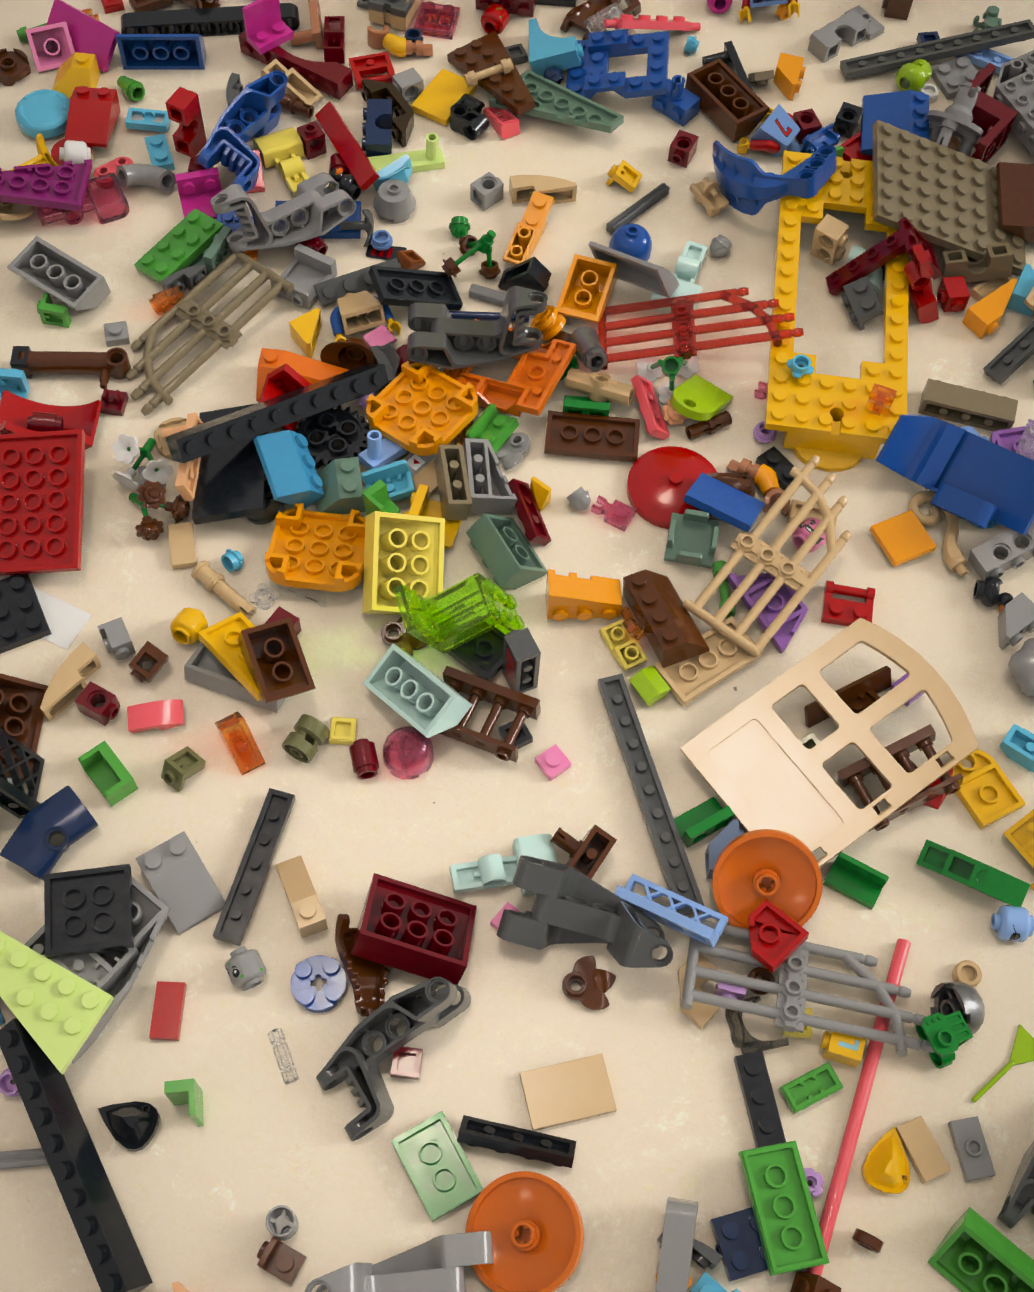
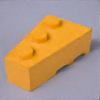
M548 569L545 591L547 619L563 621L576 618L580 620L603 618L610 620L620 617L622 597L619 579L592 575L590 579L577 578V573L569 572L568 576L556 575L555 570Z

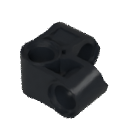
M464 94L450 108V128L464 135L469 140H476L489 127L488 119L485 115L481 114L482 109L485 107L484 102L469 94Z

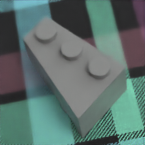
M465 438L463 450L472 498L470 513L512 515L517 497L515 493L512 494L509 488L506 475H503L499 467L500 462L489 440Z

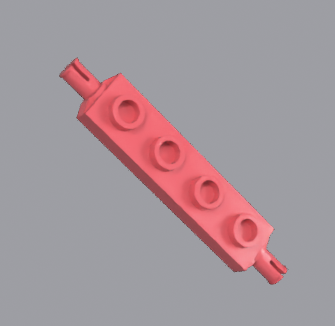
M621 14V18L613 17L612 20L604 19L603 21L604 28L681 30L689 32L700 31L701 28L699 22L685 21L683 16H673L672 20L668 19V16L656 15V19H650V15H639V18H633L631 14Z

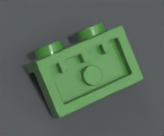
M490 403L467 430L465 435L467 438L488 439L496 454L517 429L519 423L517 418L499 414L496 405Z

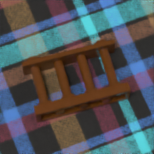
M446 666L443 672L444 682L457 693L463 692L470 695L468 701L472 706L457 726L439 734L495 754L500 760L517 762L518 750L513 744L526 718L530 717L537 720L541 712L540 700ZM484 700L492 703L493 707L479 733L466 727L479 701ZM509 709L516 712L517 715L504 741L489 737L502 710Z
M929 724L885 748L901 764L902 768L910 773L915 770L914 765L909 759L910 753L919 749V751L924 752L928 760L937 754L932 746L934 744L933 741H935L936 732L932 725ZM866 757L837 771L838 780L842 787L847 785L853 786L865 807L873 802V799L862 782L864 776L873 773V775H877L886 791L890 789L888 782ZM938 758L936 761L940 767L944 766L941 759ZM946 772L940 777L941 783L929 789L925 788L871 830L880 831L890 825L889 821L944 793L951 795L957 792L963 783L962 774L959 773L951 777ZM877 806L873 807V809L876 811L877 815H879V814H880V811H879L878 807H877Z

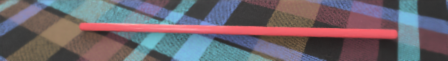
M897 939L886 983L900 986L911 945L908 940ZM889 995L895 1004L897 995ZM876 1016L873 1029L887 1032L890 1019ZM869 1041L819 1223L827 1253L884 1043ZM824 1265L807 1268L806 1272L821 1276Z

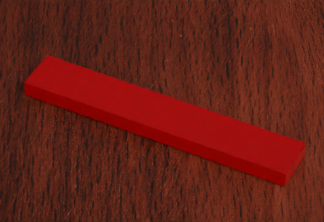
M329 101L315 117L354 176L359 187L365 191L380 176L335 106Z

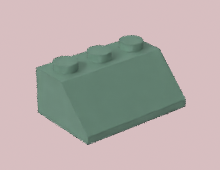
M484 513L466 532L471 540V545L479 552L483 564L490 570L494 576V582L499 587L517 589L547 574L545 566L513 518Z

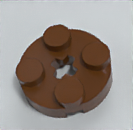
M6 48L0 49V82L5 86H12L15 82L31 73L28 57L19 49L13 48L14 51L8 52Z

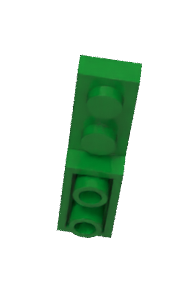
M927 839L916 864L1011 906L1021 907L1030 887V884Z

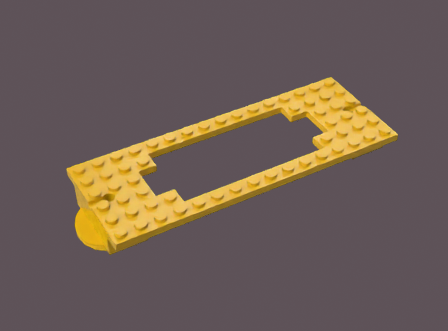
M784 150L781 175L811 157L812 154ZM836 157V171L814 197L801 198L787 195L779 199L764 429L783 431L782 448L793 449V453L801 462L807 464L811 457L818 455L820 462L815 469L826 472H841L854 468L863 458L875 459L880 444H885L900 415L907 414L909 281L904 273V267L909 263L907 250L885 264L883 363L862 361L860 365V378L817 374L815 373L816 355L794 352L801 222L819 224L823 219V209L865 214L864 230L886 232V238L898 231L873 221V161L852 158L851 161H843V157ZM796 355H806L811 360L810 366L814 368L811 375L805 374L801 378L793 377L792 370L787 367V361L789 359L793 360Z

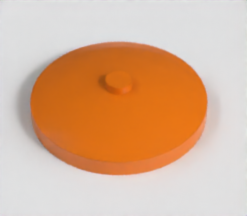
M758 829L738 836L722 850L714 865L712 874L714 900L720 913L727 916L728 922L735 927L748 929V916L766 899L802 927L816 911L822 895V875L815 856L801 840L780 830Z
M530 1171L505 1174L487 1185L474 1201L465 1229V1233L491 1231L494 1264L471 1266L478 1278L493 1292L557 1291L574 1273L580 1261L584 1244V1227L581 1213L571 1194L554 1179Z

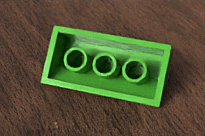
M971 1207L950 1228L928 1260L931 1266L962 1292H1034V1260Z

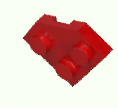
M767 899L748 916L751 956L772 973L808 939V931Z

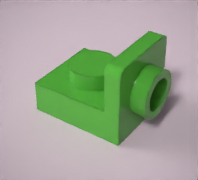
M44 293L42 299L37 304V312L40 314L43 324L69 328L71 318L67 306L53 304L51 296L48 293Z

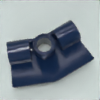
M66 786L25 815L0 852V856L44 881V874L51 873L62 854L69 849L70 845L99 825L71 787ZM53 835H63L65 837L64 842L60 846H52L50 840Z

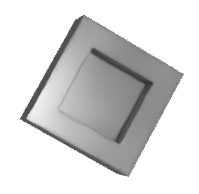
M126 321L104 324L107 347L130 344Z

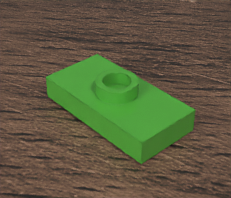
M827 1062L781 1086L779 1091L794 1115L842 1090L844 1087L831 1064Z

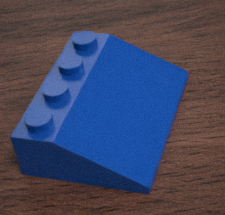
M905 90L863 96L861 154L873 156V124L876 120L889 123L892 126L907 130L912 134L929 140V119L926 117L929 112V95L923 92Z

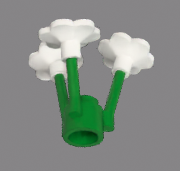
M682 350L679 355L675 357L668 356L664 360L654 358L651 354H646L643 359H639L636 362L637 374L651 381V383L660 377L662 373L669 377V381L664 386L658 388L659 402L662 405H666L674 389L681 385L674 383L675 376L682 375L684 378H691L693 373L698 372L700 369L699 357L696 353H690L688 350Z

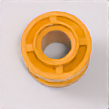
M553 305L547 306L544 312L538 313L534 317L530 327L540 330L543 334L542 340L547 341L561 331L566 323V319L562 314H558V310Z

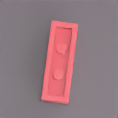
M637 374L631 379V382L636 389L635 397L638 399L639 411L646 423V431L651 436L665 440L670 434L663 419L651 381Z

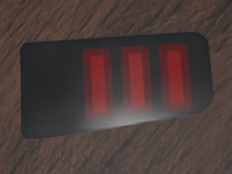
M369 245L366 256L382 260L394 258L398 260L397 251L407 250V248L391 246L387 250L380 251Z

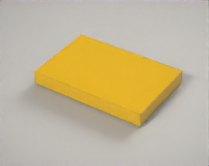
M442 68L411 104V107L415 113L447 126L450 122L451 106L464 94L472 96L477 90V85L468 87L465 78Z

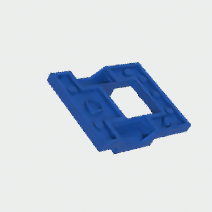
M616 29L588 33V40H577L578 44L582 45L584 56L581 57V66L568 69L567 89L588 99H591L598 92L614 91L625 99L667 95L669 31L629 35L628 29ZM648 54L647 76L626 78L625 71L608 73L609 58Z

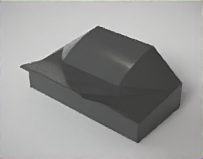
M391 342L383 346L376 345L370 347L375 357V363L385 365L390 383L399 375L400 358Z

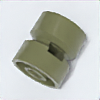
M302 714L294 726L295 732L289 733L282 743V747L293 758L303 763H310L318 752L317 746H321L330 731L318 719Z

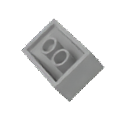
M185 831L135 858L157 898L170 909L168 917L179 935L223 910L225 901Z

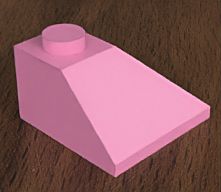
M66 21L26 29L38 72L59 68L75 53Z

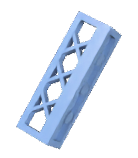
M635 874L631 875L625 888L618 885L614 892L615 895L652 920L712 948L715 947L729 920L727 916ZM636 883L646 888V896L632 892ZM661 896L668 897L671 906H662L654 902L653 899ZM690 907L693 909L695 917H686L676 910ZM714 918L719 922L714 930L700 921Z

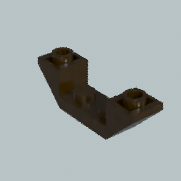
M363 79L361 95L365 102H367V99H392V108L396 117L392 119L391 135L395 141L399 142L402 148L406 147L414 127V110L394 84Z

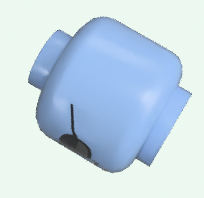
M1003 905L998 909L997 913L992 914L991 928L996 931V935L1000 940L1024 942L1033 935L1034 917L1024 907Z

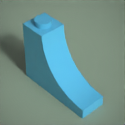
M536 18L529 20V64L534 73L542 76L545 70L552 66L560 70L581 66V57L584 56L582 45L578 44L575 36L559 38L547 35L541 31Z

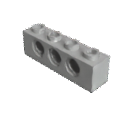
M1034 520L1025 536L1010 529L970 550L968 561L982 581L989 576L1000 578L1005 571L1011 568L1017 569L1025 564L1026 560L1034 557ZM1016 544H1022L1026 548H1018ZM995 555H1001L1005 559H997Z

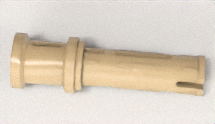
M205 560L195 566L191 576L193 579L201 581L206 586L208 592L216 593L235 611L241 612L248 620L254 616L250 612L256 613L257 609L225 582L224 576L221 573H216L210 567L209 562Z

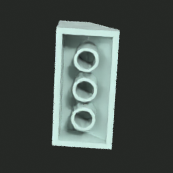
M394 643L363 683L427 738L457 726L472 706L469 701Z

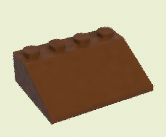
M999 162L996 164L1000 228L1034 244V164Z
M0 673V728L36 753L44 718L40 706L48 686ZM11 748L14 761L16 762L18 758L15 749ZM1 753L0 759L5 768L7 764L3 753ZM27 760L32 773L34 763ZM20 765L16 766L20 779L24 778ZM9 771L6 772L7 778H11Z

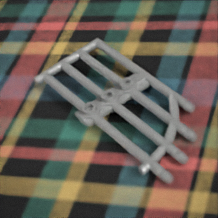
M707 920L700 921L714 930L718 924L717 922ZM726 925L721 934L749 940V931L745 928ZM690 937L681 1001L683 1009H692L694 1001L775 1019L774 1027L782 1028V1031L791 1033L794 1031L803 1033L804 1026L892 1044L896 1046V1054L902 1057L908 1055L907 1048L934 1052L929 1041H921L918 1038L905 1036L902 1022L921 1026L922 1020L926 1016L899 1010L889 995L909 998L911 996V989L905 986L881 982L862 964L870 967L877 966L878 958L874 956H864L857 952L804 942L776 969L779 971L778 983L697 966L699 954L764 967L751 956V953L719 946L712 948ZM809 953L842 960L858 976L808 966ZM696 977L777 994L776 1008L694 990ZM807 977L874 991L883 1006L806 990ZM809 1001L890 1019L893 1033L805 1014V1002Z

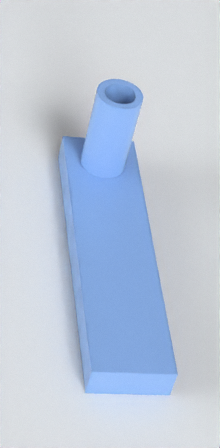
M371 430L367 433V449L358 454V459L362 465L370 470L388 465L409 451L386 437L382 439L380 431Z

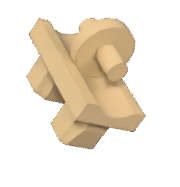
M706 177L701 182L690 185L689 189L695 195L694 200L698 204H703L706 208V214L710 218L719 215L721 209L728 207L729 201L718 190L719 183L716 180H710Z

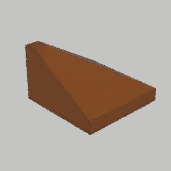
M402 250L396 253L401 268L418 270L426 263L414 250Z

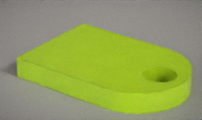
M696 374L674 389L670 403L681 415L693 420L706 421L729 406L733 396Z

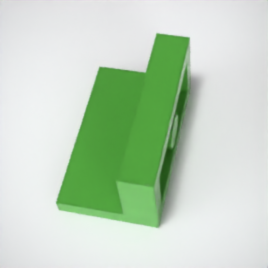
M192 1078L164 1081V1094L174 1106L189 1104V1116L198 1127L204 1126L203 1090L196 1080Z

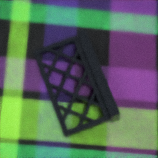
M0 728V754L3 753L7 764L4 768L0 759V807L20 819L24 818L29 811L41 804L36 800L45 759ZM11 748L15 749L18 758L16 762L14 761ZM27 760L34 763L32 773ZM18 765H20L24 778L20 779L16 767ZM7 771L10 773L13 784L8 782ZM25 782L28 788V795L25 793L22 785Z

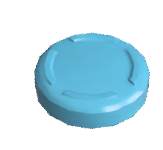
M47 89L33 91L25 95L17 103L15 109L19 128L33 138H36L39 133L43 135L44 139L54 138L65 133L70 99L63 93Z

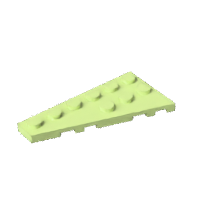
M0 931V997L63 1075L114 998L107 992Z

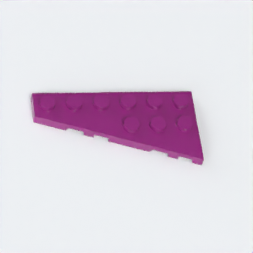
M92 159L84 160V163L72 164V161L64 162V165L51 166L49 163L14 166V170L2 171L0 168V202L82 211L92 170Z

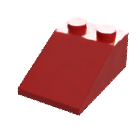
M75 87L70 98L65 141H84L90 147L107 148L121 112L117 90L106 87Z

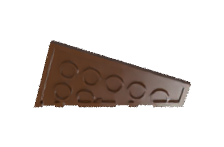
M496 31L473 40L471 43L447 54L448 62L464 74L472 70L475 73L500 64L502 59L510 58ZM514 63V70L510 71V73L504 75L501 72L478 81L480 87L518 116L535 108L534 99Z

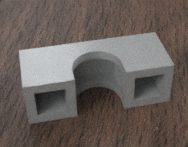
M852 10L837 20L828 23L823 28L814 31L809 38L808 51L825 63L838 55L841 41L853 47L865 40L870 22L855 10Z

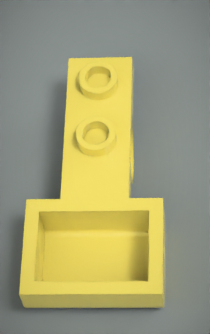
M290 127L253 139L254 148L260 151L264 167L267 169L276 166L295 198L297 185L309 179L301 159L305 157L303 142L295 128Z

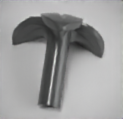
M364 209L362 212L365 216V221H342L339 224V229L365 230L367 232V239L363 247H367L374 234V220L371 211Z

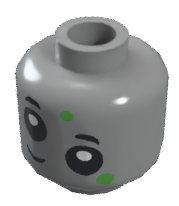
M244 946L230 953L231 958L225 963V968L234 987L242 988L243 991H246L263 982L262 977L266 974V968L257 950H247Z

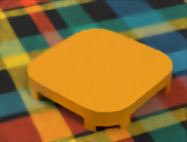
M409 361L401 365L402 372L377 396L369 395L366 400L367 420L373 430L380 431L382 436L410 453L418 456L433 455L437 453L439 445H448L474 419L478 413V397L475 387L470 382L463 385L437 370L434 366L421 363L409 364Z
M295 503V508L286 510L283 513L279 511L275 517L276 525L268 552H265L266 573L270 580L282 586L330 592H345L354 589L361 583L364 577L366 519L360 515V511L351 509L350 515L304 510V503Z

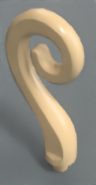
M932 491L916 493L909 501L908 511L912 510L922 526L937 524L941 518L940 510L942 511L946 519V531L942 544L943 559L952 573L958 572L961 577L966 576L969 573V570L966 568L968 561L958 546L959 517L942 509L939 510L936 506L931 507L930 515H923L919 510V506L926 503L931 504L930 502L935 493Z

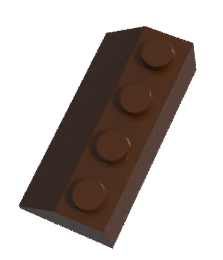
M720 58L687 73L685 89L701 98L699 108L732 142L749 135L769 112L770 108Z
M645 569L623 577V596L663 668L709 652L707 643L688 611L682 607L683 602L667 576Z

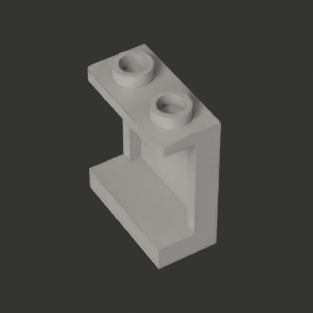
M298 243L294 248V260L281 274L282 278L294 285V289L292 292L283 289L277 297L285 298L296 306H302L310 310L318 300L313 285L337 276L336 260ZM270 281L272 288L275 285V283Z

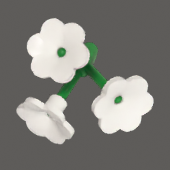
M120 434L118 441H115L112 445L115 459L118 462L124 461L126 464H131L140 453L132 468H128L125 474L116 470L112 475L122 486L133 491H137L140 486L134 481V477L137 474L138 466L144 458L147 457L149 462L142 475L150 482L166 484L169 481V476L173 474V468L168 465L165 459L154 460L151 451L156 445V440L153 438H149L143 447H138L136 437Z

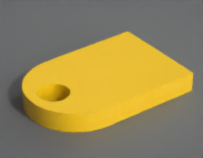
M977 749L965 759L971 762L972 768H965L960 763L953 767V776L959 773L963 776L961 788L955 793L980 829L1025 806V801L997 762L988 753Z

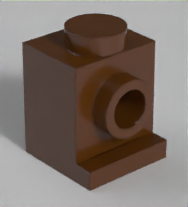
M147 641L129 663V668L132 670L130 675L141 683L144 680L150 683L164 664L167 663L169 657ZM146 661L152 663V668L149 670L142 667Z

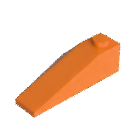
M262 348L257 369L256 400L259 402L267 374L285 363L310 384L349 370L289 351Z

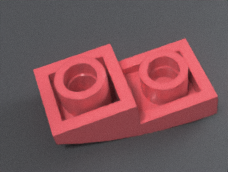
M181 699L153 701L127 707L128 731L131 733L154 728L165 730L185 725L183 700Z

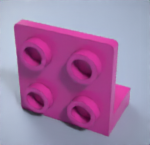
M256 0L242 8L247 42L260 55L294 38L293 30L281 20L279 0Z
M218 168L175 174L184 218L194 209H197L213 219H217V214L214 212L210 200L222 191Z

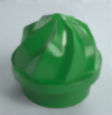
M455 216L451 219L449 229L452 236L461 238L468 234L470 230L468 218Z

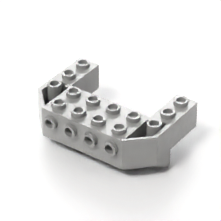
M1034 50L1002 64L993 98L1018 111L1011 131L1034 157Z

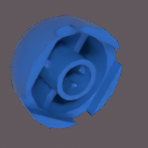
M624 224L613 232L609 248L648 261L652 250L651 236L644 227L638 224Z

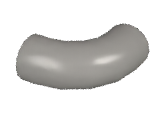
M125 164L119 165L116 168V178L122 187L148 186L168 192L176 184L175 174L159 166Z

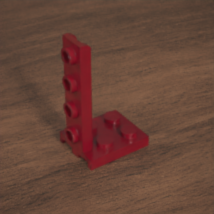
M904 217L898 221L900 227L898 231L826 277L829 293L836 296L844 291V285L871 274L906 250L913 261L912 246L921 243L924 251L928 250L932 258L930 265L934 276H932L933 280L939 278L942 274L932 245Z

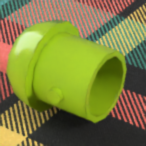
M917 59L912 63L902 65L896 74L898 89L900 91L912 90L920 92L925 82L931 77L932 69L930 64L926 60Z

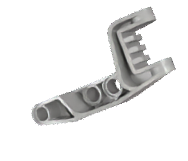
M325 172L300 182L297 185L295 198L266 212H259L253 200L238 184L228 186L210 200L216 214L236 211L235 213L241 227L226 238L229 248L233 252L285 247L323 236L351 216L356 210L355 201L346 191L339 189V184L330 174ZM245 202H247V204H248V206H249V208H250V211H251V213H252V215H253V218H254V220H255L256 225H255L254 222H253V219H252V217H251V214H250L249 209H248L247 205L245 204Z
M491 1231L441 1235L374 1265L372 1263H353L312 1280L307 1285L305 1292H312L313 1288L319 1284L321 1285L315 1292H323L325 1289H328V1292H465L464 1268L478 1264H494Z

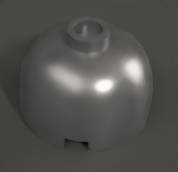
M944 982L935 986L931 993V999L935 998V1007H930L931 1015L939 1012L946 1016L960 1010L971 1033L975 1034L982 1026L985 1016L984 1003L978 992L970 985L962 982Z

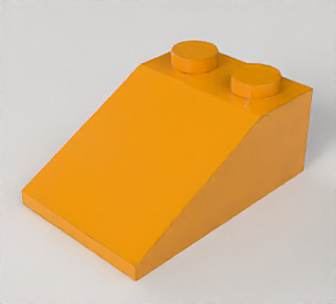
M575 254L556 307L558 314L598 324L612 296L618 278L617 264Z

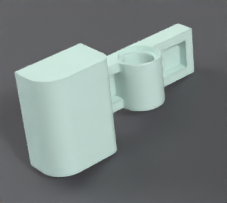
M687 241L682 255L678 258L673 274L679 283L678 288L670 298L653 292L649 309L682 320L691 321L702 291V286L694 283L706 256L708 246Z
M536 834L515 838L512 845L513 856L502 857L500 854H489L479 858L478 861L450 865L449 870L454 894L514 885L512 883L522 855L558 863L554 843L550 842L552 835ZM521 888L522 897L537 894L536 892Z

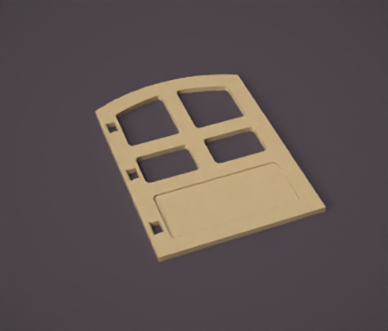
M860 617L686 743L680 750L726 806H730L735 813L734 816L736 819H739L740 824L747 832L758 829L780 830L801 840L812 853L820 848L826 854L817 861L820 868L976 751L979 746L961 704L938 672L919 653L901 639L882 627ZM863 643L894 662L909 677L857 714L847 706L820 675V671L857 644ZM798 687H804L838 725V729L811 749L804 747L772 709L776 703ZM924 692L941 717L951 743L913 772L909 773L901 767L871 733V728L917 694ZM851 744L859 749L890 785L889 790L863 809H859L853 804L822 767L825 762ZM947 753L952 760L940 767L936 760ZM884 800L889 807L877 815L873 807Z

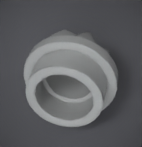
M719 235L717 238L712 239L710 252L715 257H724L730 253L732 243L725 236Z
M582 486L566 497L570 502L568 505L576 511L586 510L591 502L588 490L585 491Z

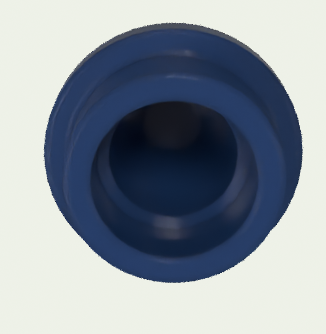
M555 66L548 67L544 72V78L559 85L564 80L562 70Z

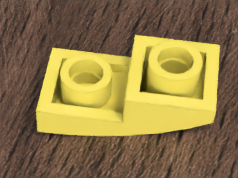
M622 619L600 629V635L624 671L647 661L637 639L632 638Z

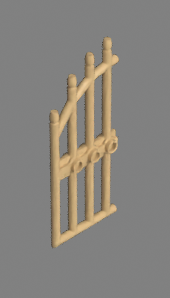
M818 455L811 457L801 471L795 466L792 468L789 474L794 480L751 533L742 531L738 534L730 545V548L735 552L695 602L687 598L682 604L683 608L756 658L852 535L848 530L844 531L837 540L835 535L834 520L842 511V508L846 506L848 498L846 496L840 497L830 509L824 497L830 485L834 483L836 475L834 473L828 474L818 487L808 478L820 462ZM802 485L811 496L772 545L769 546L759 539L760 535ZM817 504L823 519L794 556L789 559L778 552ZM825 532L827 553L810 573L799 566V564ZM743 557L755 564L714 616L702 609ZM764 570L775 578L735 630H733L722 621ZM785 584L794 590L795 594L758 641L753 644L743 637V634L781 586Z

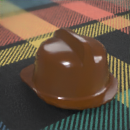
M349 338L345 342H332L321 350L320 355L322 362L348 370L369 363H375V357L370 350V346L360 338Z

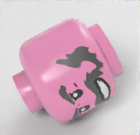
M813 517L807 518L793 532L792 540L797 549L802 546L821 520ZM825 532L808 553L816 551L826 543Z

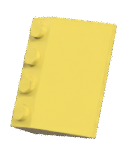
M374 511L366 516L362 613L442 616L445 518Z

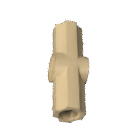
M571 368L565 378L567 389L588 394L589 398L596 402L608 400L630 406L635 396L636 389L633 385L612 380L611 376L607 373L595 372L591 374Z

